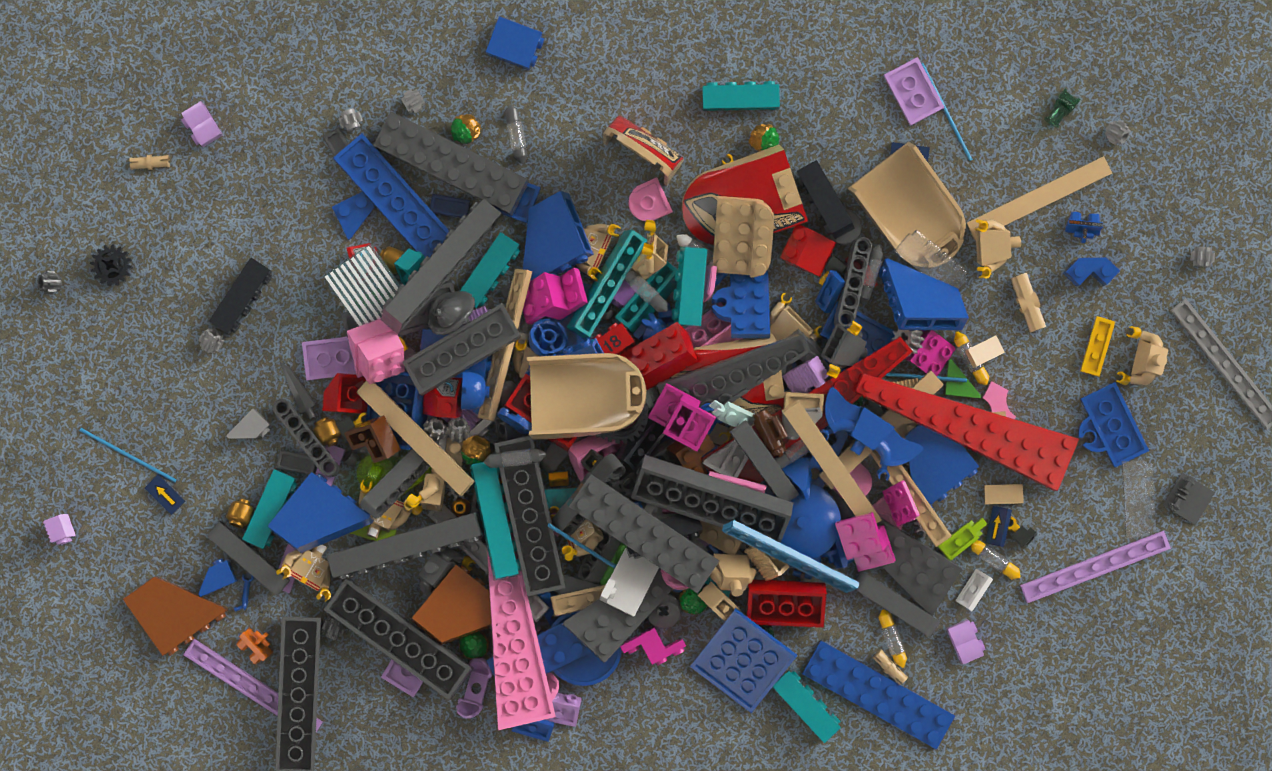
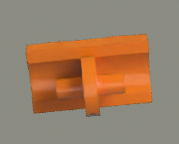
M248 628L239 636L240 639L236 644L243 651L248 647L253 651L249 658L254 664L264 661L273 653L268 647L270 643L266 640L269 634L265 632L262 635L258 630L254 632L251 628Z

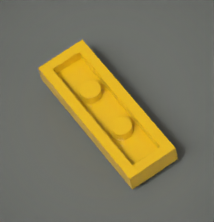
M1096 316L1080 372L1097 377L1100 376L1115 321Z

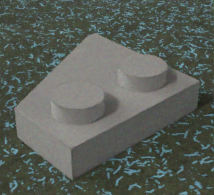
M734 439L704 459L702 463L720 474L737 478L748 457Z

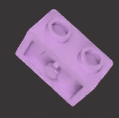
M557 693L552 701L556 717L546 720L576 727L582 698L573 694Z

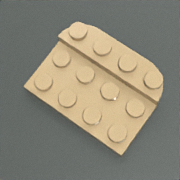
M718 196L712 265L717 267V273L750 275V277H758L766 273L771 262L774 212L763 200Z

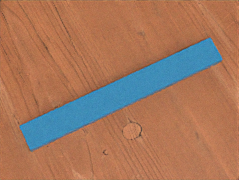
M735 520L723 525L722 531L845 593L858 589L859 582Z

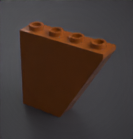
M458 565L453 567L411 620L441 645L492 627L489 590L484 587L485 583L479 578H472L469 575L470 571L462 565L460 567Z
M158 576L153 577L123 599L162 656L166 654L171 656L179 650L178 646L184 642L186 645L194 640V634L199 631L202 634L208 630L211 622L214 620L219 622L226 617L225 612L228 611L227 607L203 596L200 597L198 594Z

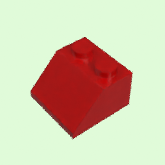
M797 225L794 227L780 258L789 265L820 277L836 242L814 230Z

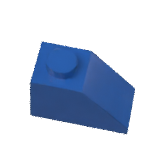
M796 453L789 459L791 463L784 467L782 471L797 492L807 501L810 497L812 480L811 463L806 457L802 458Z
M221 558L212 562L213 566L208 568L200 588V597L238 581L229 560L224 561Z

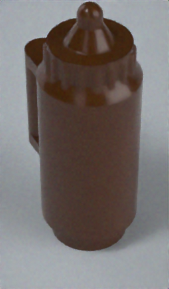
M767 409L759 411L753 415L756 429L772 457L777 456L781 458L783 452L786 451L783 439L788 434L778 415L772 416L770 412L768 413Z

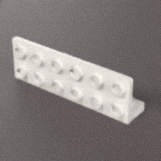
M648 503L644 509L659 520L675 515L663 514L662 508ZM625 548L599 600L634 617L659 567L644 557L634 559V557L629 558Z

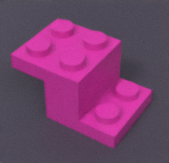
M572 268L562 276L544 272L530 281L523 307L527 324H533L544 316L561 320L588 303L579 269Z
M666 383L648 418L665 427L663 434L698 451L716 416L699 408L700 400Z
M873 512L835 523L847 560L854 558L858 572L896 561L885 526H877Z
M653 626L620 646L623 653L628 651L631 654L639 650V645L641 644L651 664L656 663L658 666L667 661V656L671 654L677 656L684 652L683 648L686 647L683 638H680L664 646Z

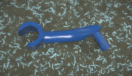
M245 574L242 575L244 581L242 605L234 607V611L243 608L246 610L250 583L254 580L252 575L250 580L245 578Z

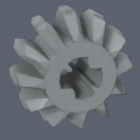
M898 329V331H892L895 337L891 340L893 341L900 336L912 349L913 354H918L917 348H923L920 342L925 339L920 337L923 334L921 330Z

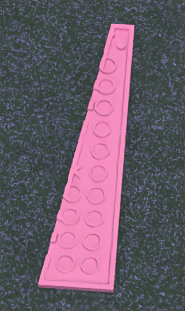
M502 495V497H503V502L505 503V502H506L505 496ZM506 514L507 521H510L509 514ZM510 533L511 540H515L513 533ZM487 549L497 724L499 731L556 716L522 570L518 571L519 574L515 577L494 581ZM514 552L515 558L519 559L518 552Z

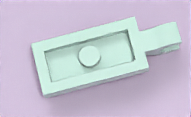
M714 400L709 405L714 409L712 414L718 420L728 425L737 427L745 420L750 426L754 423V413L733 403L727 402L723 405Z

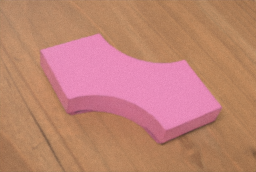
M991 381L982 399L989 404L991 412L1006 411V417L1015 419L1016 416L1010 412L1006 403L1009 390Z

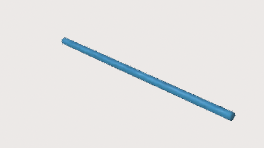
M922 63L925 72L927 73L934 89L936 90L942 104L945 107L943 111L949 123L951 124L968 160H973L940 94L938 93L924 63Z
M887 373L885 376L921 379L924 375ZM937 376L939 380L967 382L966 378Z
M83 428L79 430L87 436L97 440L98 442L110 447L111 449L121 453L122 455L132 459L133 461L145 466L146 468L176 483L177 479L154 468L153 466L143 462L142 460L130 455L129 453L95 436L94 434L84 430Z
M548 524L549 528L614 569L617 566L552 524Z

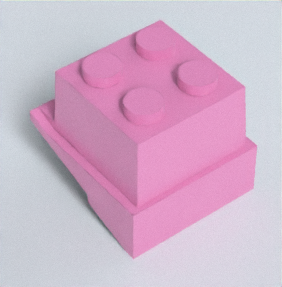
M381 318L347 331L358 378L364 376L370 385L405 371L403 364L404 347L398 334L382 322Z

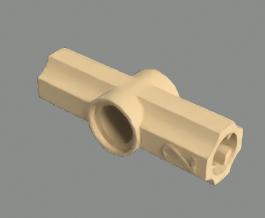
M1027 273L1011 278V283L1017 296L1016 302L1020 304L1021 308L1019 310L1024 315L1029 332L1046 327L1039 309L1040 302L1038 296L1033 292Z

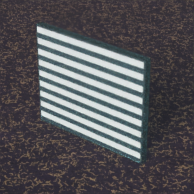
M371 243L350 258H346L343 263L323 276L358 327L380 319L383 314L381 313L384 308L383 305L389 298L394 299L396 290L401 286Z

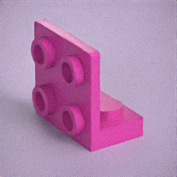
M921 330L923 334L920 337L925 339L920 342L923 348H917L918 354L912 353L911 356H907L904 360L913 363L926 374L932 371L938 376L956 348L935 331Z
M904 480L882 491L884 500L889 506L897 527L916 520L919 512Z

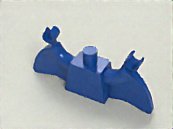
M834 387L829 388L824 409L825 419L829 428L820 429V432L827 434L826 440H828L831 433L835 434L841 430L849 432V436L856 440L850 450L859 456L865 447L873 451L876 450L880 455V464L882 465L877 470L879 480L882 473H886V481L889 479L890 475L887 466L902 465L911 461L922 452V445L905 440L894 430V426L865 407H858L849 403Z

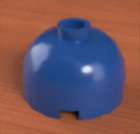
M547 318L534 323L529 332L528 343L536 355L551 356L554 353L557 355L562 352L566 346L568 335L561 323H555Z
M469 371L463 372L461 409L476 410L484 404L485 398H489L490 386H486L482 375Z

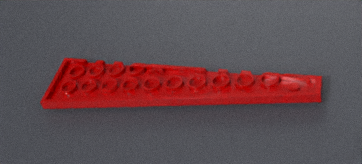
M900 336L840 372L836 379L832 377L820 387L808 392L811 394H824L823 414L815 424L819 430L827 426L824 409L829 388L834 387L846 401L853 404L861 397V395L854 392L861 374L882 379L913 352ZM784 408L773 413L772 416L778 415L782 422V410ZM755 425L752 426V429L755 431V433L757 434V436H758V437L760 438V440L762 441V439H761V437H760V435H759V433H758V431H757V429H756V426H755ZM787 437L783 439L786 447L784 453L788 459L805 445L800 437L795 440H790ZM734 438L701 457V461L733 441ZM749 459L737 477L759 484L764 481ZM704 465L705 468H706L709 472L711 471V472L718 473L717 471H715V470L711 469L710 467Z
M861 374L854 390L855 393L1053 491H1058L1079 441L1075 437L866 374Z

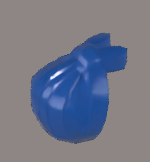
M653 313L648 315L650 320H641V324L647 327L643 335V341L668 327L662 319H657Z

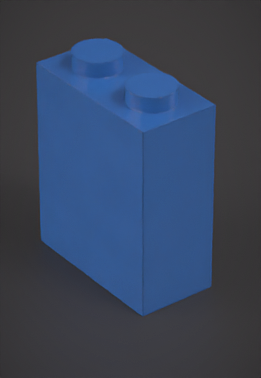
M499 16L486 49V55L530 70V67H534L537 62L538 56H535L536 51L542 48L545 39L542 38V32Z

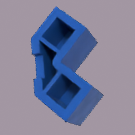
M1106 257L1078 258L1063 274L1076 287L1081 285L1090 274L1105 286L1120 270Z

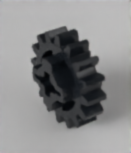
M113 244L110 249L107 245H104L103 251L97 249L99 254L92 255L95 262H90L94 266L91 272L97 273L94 278L96 280L101 278V284L107 281V286H112V282L118 286L119 280L126 282L125 275L131 276L128 269H133L128 264L132 259L126 258L129 253L127 251L122 253V247H118L116 250V245ZM108 253H113V254H111L110 257H107V258H104V257H103L104 255H106V254H108ZM121 258H122V260H123L124 267H121V264H120V259H121ZM105 261L108 263L113 262V264L115 265V267L118 268V270L115 268H110L108 264L105 263ZM99 264H102V273L100 271ZM115 273H119V274H120V275H118L117 277L110 278V277L112 276V274H115Z

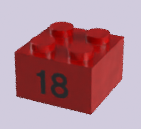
M614 323L607 328L608 332L603 336L600 333L594 337L604 353L620 355L636 346L635 341L622 323L619 325Z

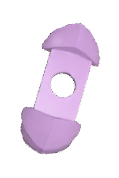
M476 658L469 662L474 669L471 672L464 699L459 698L456 706L457 713L463 718L475 717L483 708L482 702L488 681L492 677V671L486 659ZM474 683L481 685V691L478 694L472 692V685Z

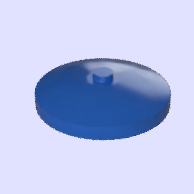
M811 484L810 497L807 501L800 494L790 501L793 502L792 515L781 544L813 559L827 552L835 543L839 535L835 523L841 521V516L833 497L821 487Z
M578 612L561 615L550 628L566 621ZM619 647L605 663L593 652H590L554 670V673L562 680L574 685L588 686L597 684L614 672L619 664L622 649Z

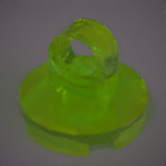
M369 455L358 464L356 471L357 479L360 484L364 479L363 484L366 487L372 481L371 489H373L394 466L389 459L374 463Z

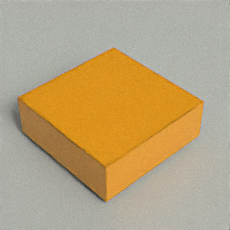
M568 471L548 473L550 487L569 485Z

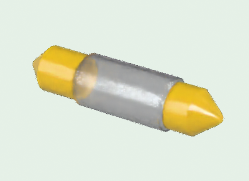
M955 332L954 343L969 371L973 374L978 384L988 385L990 376L985 370L984 364L973 368L965 353V350L973 347L971 341L968 340L965 334Z
M976 540L970 545L972 551L979 558L1000 573H1003L1011 580L1020 578L1019 568L988 544Z
M882 609L878 618L890 655L898 666L904 668L907 657L898 628L894 623L892 614Z

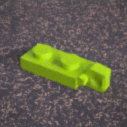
M980 518L975 523L972 520L967 522L954 532L951 538L940 544L938 548L947 559L953 560L980 538L979 536L983 534L980 530L987 525V522L983 518Z

